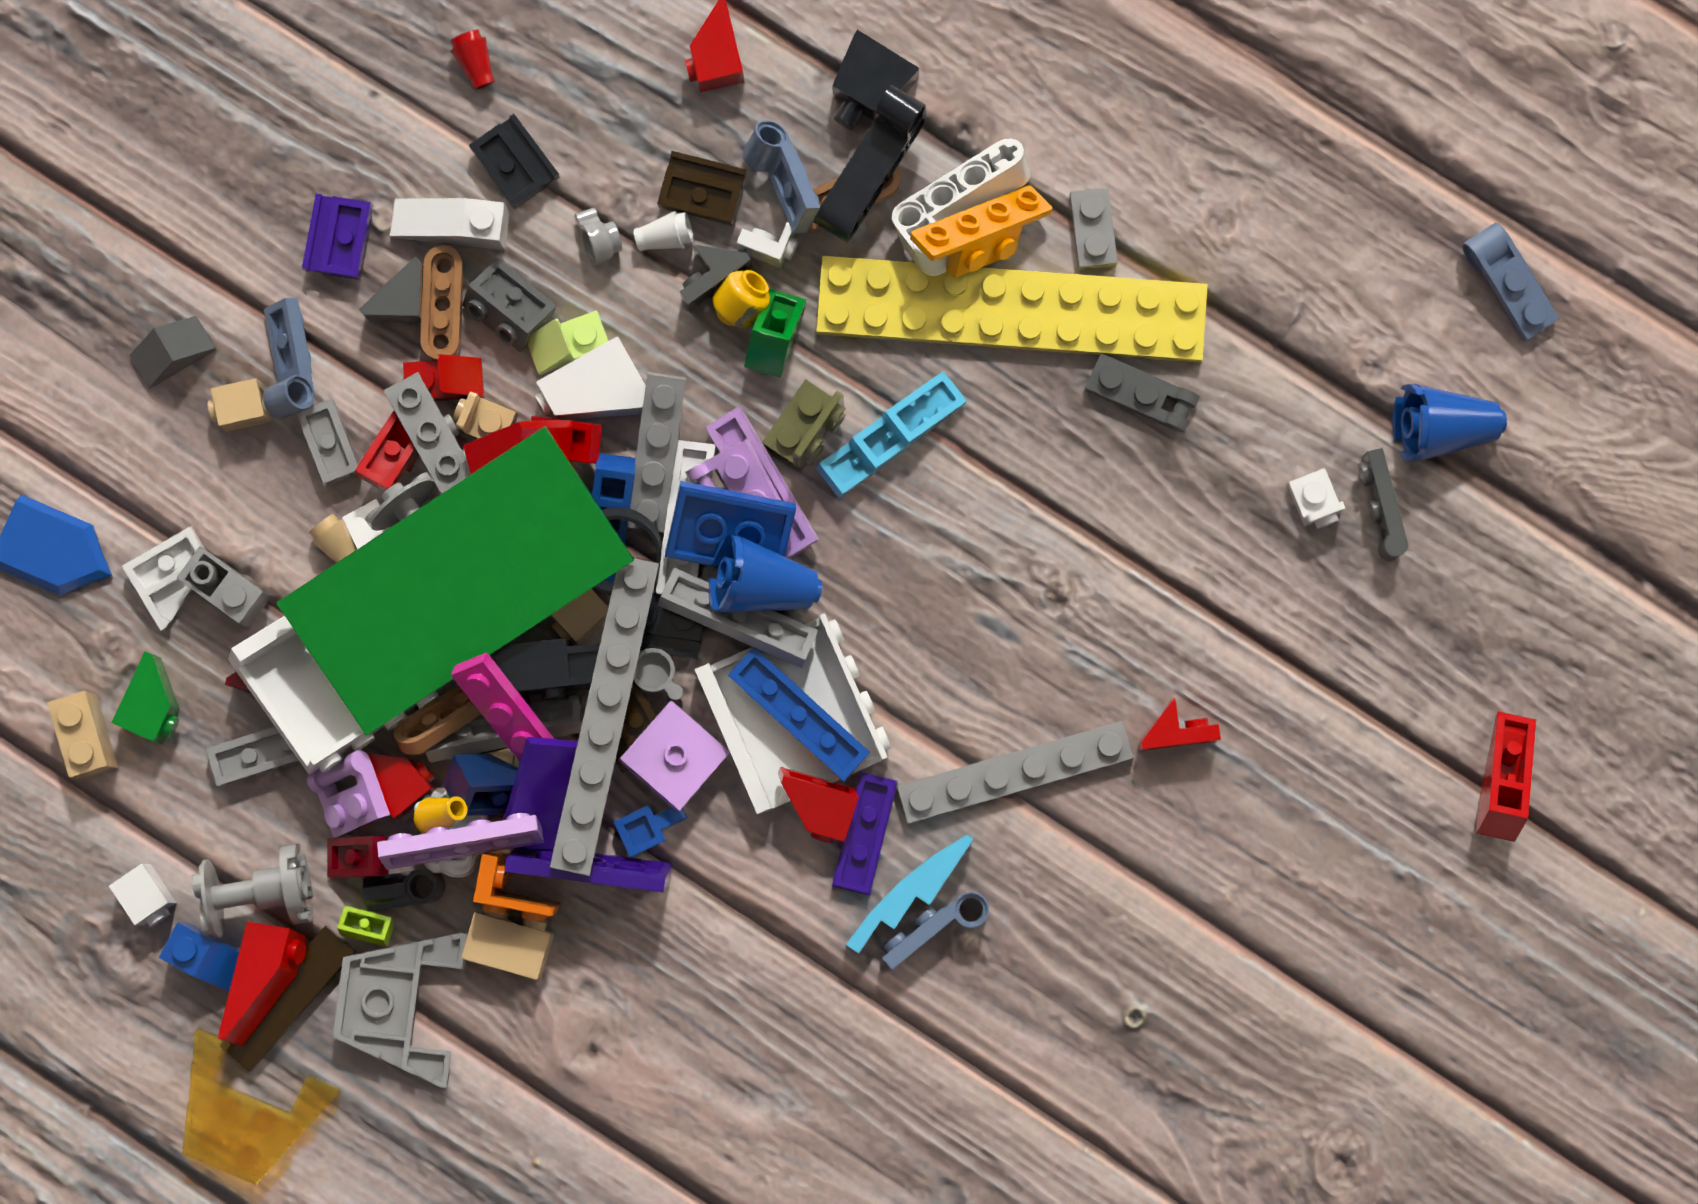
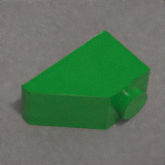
M769 289L770 302L766 309L759 312L752 328L744 367L755 370L763 375L781 378L792 351L807 299Z
M144 651L111 723L148 740L163 744L166 738L170 739L178 727L179 717H176L179 711V706L161 657Z

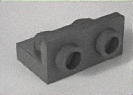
M498 258L468 285L463 300V307L473 319L482 321L497 334L503 343L513 346L519 352H522L527 347L530 336L554 314L557 306Z

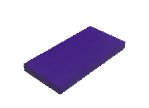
M514 848L507 856L505 872L663 893L671 879L672 865L668 862L595 853L590 876L549 868L553 850Z

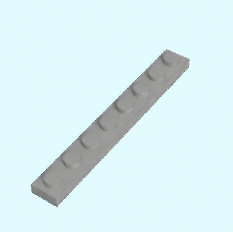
M634 558L633 562L615 574L549 868L590 876L659 567L658 563Z

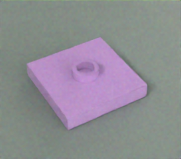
M670 701L618 761L676 812H679L730 751L674 702Z

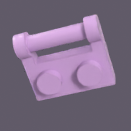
M748 438L685 472L690 482L695 481L696 484L715 487L708 473L717 469L730 491L781 500Z
M356 750L348 754L345 761L338 763L324 773L318 769L307 777L309 788L313 792L318 793L324 810V817L330 827L333 838L346 835L390 815L368 754L362 750ZM350 775L355 776L358 784L338 793L335 782Z

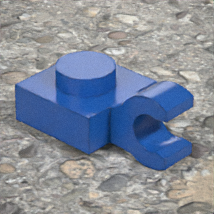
M648 805L614 821V824L629 857H634L667 841L663 829L688 819L683 807L679 812L670 807L655 815L652 806Z

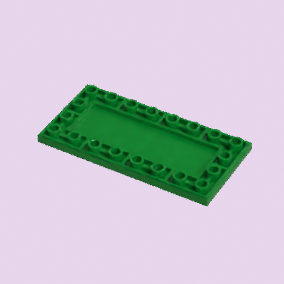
M544 426L276 602V604L367 736L453 679L451 674L455 665L486 652L491 655L633 562L634 558L547 427Z

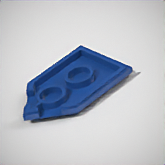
M21 495L16 500L0 535L1 571L60 596L73 592L77 588L113 576L98 542L99 539L94 525L24 495Z

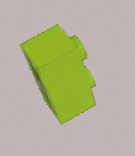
M344 906L337 929L341 936L388 947L395 923L392 917Z

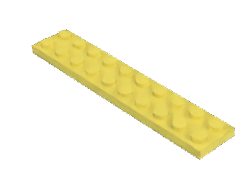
M822 256L816 333L818 335L1100 355L1102 353L1114 357L1201 363L1203 360L1208 284L983 267L976 272H969L954 278L948 270L940 275H927L921 271L915 262Z

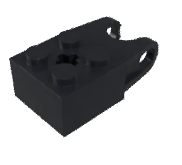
M566 638L506 644L489 656L527 704L530 703L531 696L540 695L546 701L569 699V692L590 689L600 644L574 646Z

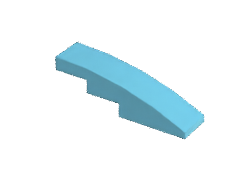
M943 371L885 411L881 418L856 434L849 443L820 462L816 470L840 499L962 407L967 400Z
M965 835L931 856L901 880L869 913L846 945L860 953L880 921L895 929L915 897L930 905L973 841V838Z

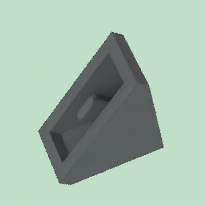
M415 256L359 309L369 322L421 323L423 264Z
M193 316L153 328L129 356L148 388L151 389L217 349L198 317Z

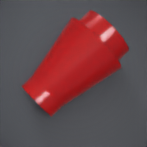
M477 29L452 38L450 42L453 49L450 52L471 82L473 89L478 90L495 83L486 37H481Z

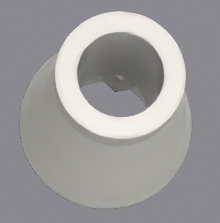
M673 211L643 227L634 229V237L639 251L648 249L685 248V244L693 242V231L687 213L678 214L676 211Z

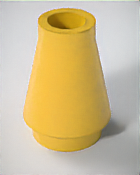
M460 797L425 798L418 804L414 812V823L418 830L424 834H427L428 830L435 827L450 828L457 821L465 818L467 815V805Z

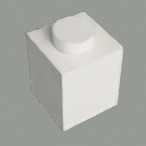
M140 864L109 885V888L134 925L148 924L149 927H153L170 915L167 909L176 904V901L151 864Z

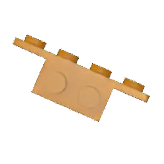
M1026 186L913 230L910 240L931 261L949 256L946 269L954 278H957L969 272H976L996 261L1006 260L1015 254L1022 227L1049 216L1052 206L1032 186Z

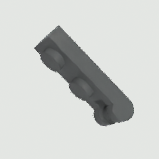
M1100 353L1084 391L1178 432H1185L1189 423L1186 419L1191 408L1196 407L1200 398L1198 394L1188 389L1177 387ZM1165 398L1176 402L1172 412L1161 409Z
M1383 448L1367 451L1361 457L1363 463L1358 464V470L1363 486L1369 485L1372 500L1368 501L1370 517L1374 524L1379 523L1383 538L1379 544L1378 553L1384 560L1393 561L1407 551L1408 542Z

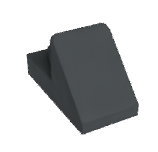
M693 245L695 254L708 272L703 275L699 271L682 284L684 289L679 293L690 312L711 298L715 290L730 273L753 268L749 255L744 252Z

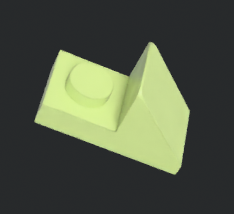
M596 310L560 323L558 318L552 320L530 336L527 345L539 375L563 367L608 342V338Z

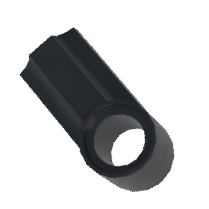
M428 868L386 874V876L363 878L362 887L363 900L369 912L430 904L438 901L443 896L446 883L441 873H434ZM422 875L429 877L433 884V890L428 897L421 896L416 889V883Z

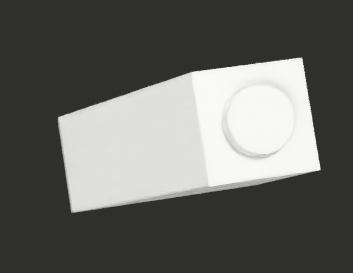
M618 336L536 382L541 392L535 395L546 416L553 412L557 419L582 420L642 414L646 385Z

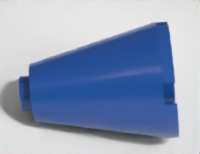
M1419 384L1403 385L1401 390L1405 391L1404 396L1396 397L1392 416L1394 441L1402 442L1404 451H1398V454L1405 462H1418L1497 441L1507 427L1506 413L1504 410H1501L1497 402Z
M726 535L721 540L712 565L719 566L717 579H709V602L713 610L720 611L721 613L809 609L813 602L817 603L822 593V581L818 579L815 570L739 535Z

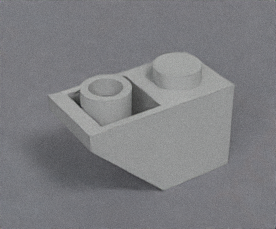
M199 546L176 577L233 620L248 628L272 597L201 546Z

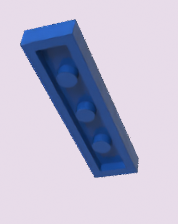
M753 647L728 674L729 678L843 782L870 754L869 750L757 648Z

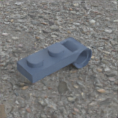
M771 120L760 121L743 150V159L752 169L759 172H768L792 232L807 233L820 209L818 196L811 187L806 168L801 163L796 149L793 148L786 130L777 122Z
M1495 222L1462 244L1467 260L1475 270L1483 273L1522 340L1530 339L1559 320L1521 253H1519L1509 234L1499 223Z
M284 298L264 308L278 383L267 388L263 401L269 414L277 419L287 418L310 407L315 399L311 376V355L307 347L303 327L304 318L300 311L298 298Z
M967 892L961 894L948 906L942 907L937 912L931 906L914 920L918 926L917 929L907 937L901 931L883 946L888 952L882 957L883 960L893 970L953 919L960 925L968 928L982 925L989 915L987 900L979 893ZM967 898L976 899L982 906L981 916L973 922L964 920L959 912L961 903Z

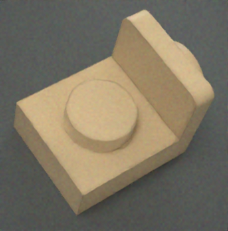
M470 391L467 399H460L453 420L457 421L456 428L460 433L479 439L514 424L518 414L513 410L480 398L478 394Z

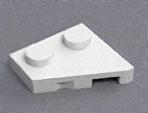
M192 526L122 565L160 631L169 626L192 591L190 587L176 578L199 546L204 548Z

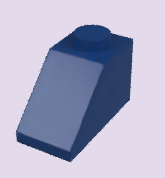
M178 922L159 958L195 978L230 991L240 950L215 938L213 935L204 936L202 929L189 922Z

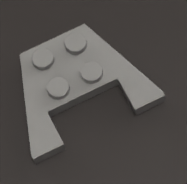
M457 933L343 957L332 1037L421 1077L436 1086L447 1088L451 1051L411 1047L410 1042L421 965L462 969L464 959H461L467 933Z

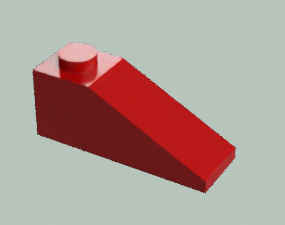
M1500 711L1497 712L1479 799L1476 834L1515 842L1527 822L1536 719Z
M247 921L218 1039L235 1046L242 1047L296 977L299 964L303 962L306 954V936L290 928Z

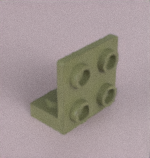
M805 379L762 441L763 445L799 470L803 468L805 463L812 466L824 448L822 445L824 440L822 439L827 431L834 434L846 416L844 413L846 408L844 407L843 394L836 390L833 396H830Z

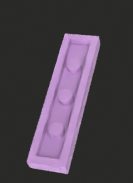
M736 407L705 427L720 453L748 438L781 501L796 503V512L785 557L790 559L818 542V536L743 409Z
M516 813L509 815L503 821L475 820L468 823L467 827L456 829L435 827L428 830L427 834L415 836L406 833L395 834L386 841L377 842L379 859L386 870L540 844L544 843L542 827L536 815L530 816L527 813Z

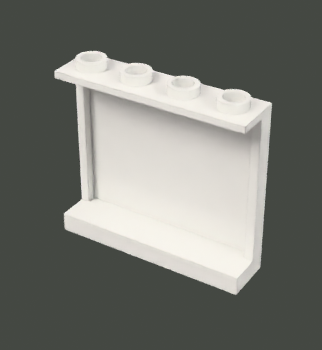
M824 613L819 615L820 618L805 624L818 630L802 668L764 651H759L870 751V754L851 774L853 775L887 760L888 757L885 751L890 749L891 745L883 727L875 729L869 715L876 711L867 690L862 693L858 691L854 679L859 677L860 674L852 656L844 657L838 643L844 641V637L836 619L828 622ZM751 647L712 665L708 663L695 669V672L755 811L759 816L791 802L778 776L780 767L833 782L841 779L728 677L733 668L753 648Z
M285 616L231 648L228 661L309 775L318 769L322 773L330 770L342 761L340 757L342 753L350 748H353L354 751L363 749L375 739L373 736L375 732L384 726L388 731L392 730L407 718L406 712L416 706L421 709L440 697L437 693L440 690L439 688L366 736Z

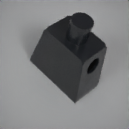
M857 29L832 86L833 95L843 102L833 119L848 130H853L862 115L875 121L874 113L886 90L893 85L907 93L919 79V67Z

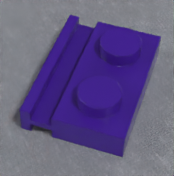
M316 193L302 269L306 272L313 271L325 275L359 280L372 215V203L336 196H323Z

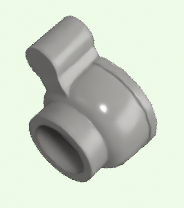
M595 208L574 214L576 224L581 232L585 251L593 266L610 260L614 253L622 251L620 234L613 221L605 224L600 222Z
M649 648L640 652L633 679L637 686L650 692L665 689L669 698L673 701H680L684 697V690L681 686L672 682L675 666L670 655L657 648Z

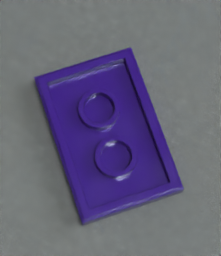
M536 737L526 738L503 820H506L509 815L516 813H527L530 816L536 815L542 827L544 843L517 848L554 849L578 741Z

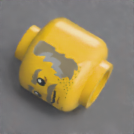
M737 270L730 273L715 290L712 298L719 320L728 326L746 328L756 321L759 312L766 309L770 302L769 287L765 279L751 270Z

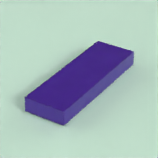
M859 772L855 788L859 799L845 842L842 841L832 887L870 896L898 781Z

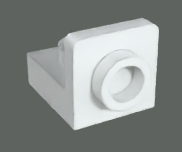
M788 222L779 243L773 241L775 237L764 230L753 228L752 232L742 229L737 240L738 252L747 253L752 258L781 269L785 258L788 260L792 259L799 238L794 237L795 233L792 232Z
M1325 468L1287 483L1304 527L1315 523L1316 528L1320 529L1339 521L1337 514L1341 513L1345 506L1343 501H1338Z

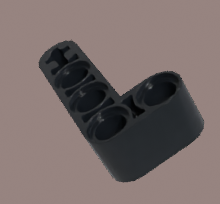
M893 85L886 90L876 107L874 123L822 202L813 223L847 243L851 240L922 129L926 119V105Z

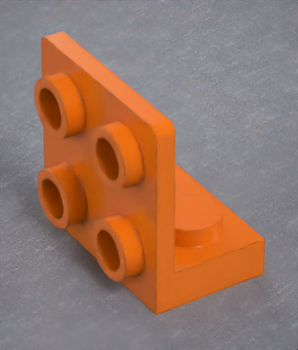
M494 851L482 854L473 902L483 903V911L506 914V911L515 909L522 911V918L542 922L545 921V918L548 919L549 916H553L560 911V902L501 892L500 889L508 885L511 872H505L507 853Z

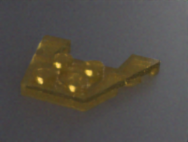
M198 1027L194 1033V1051L190 1071L191 1081L182 1154L257 1185L339 1094L341 1088L308 1074L291 1112L215 1080L230 1043L218 1039V1035Z

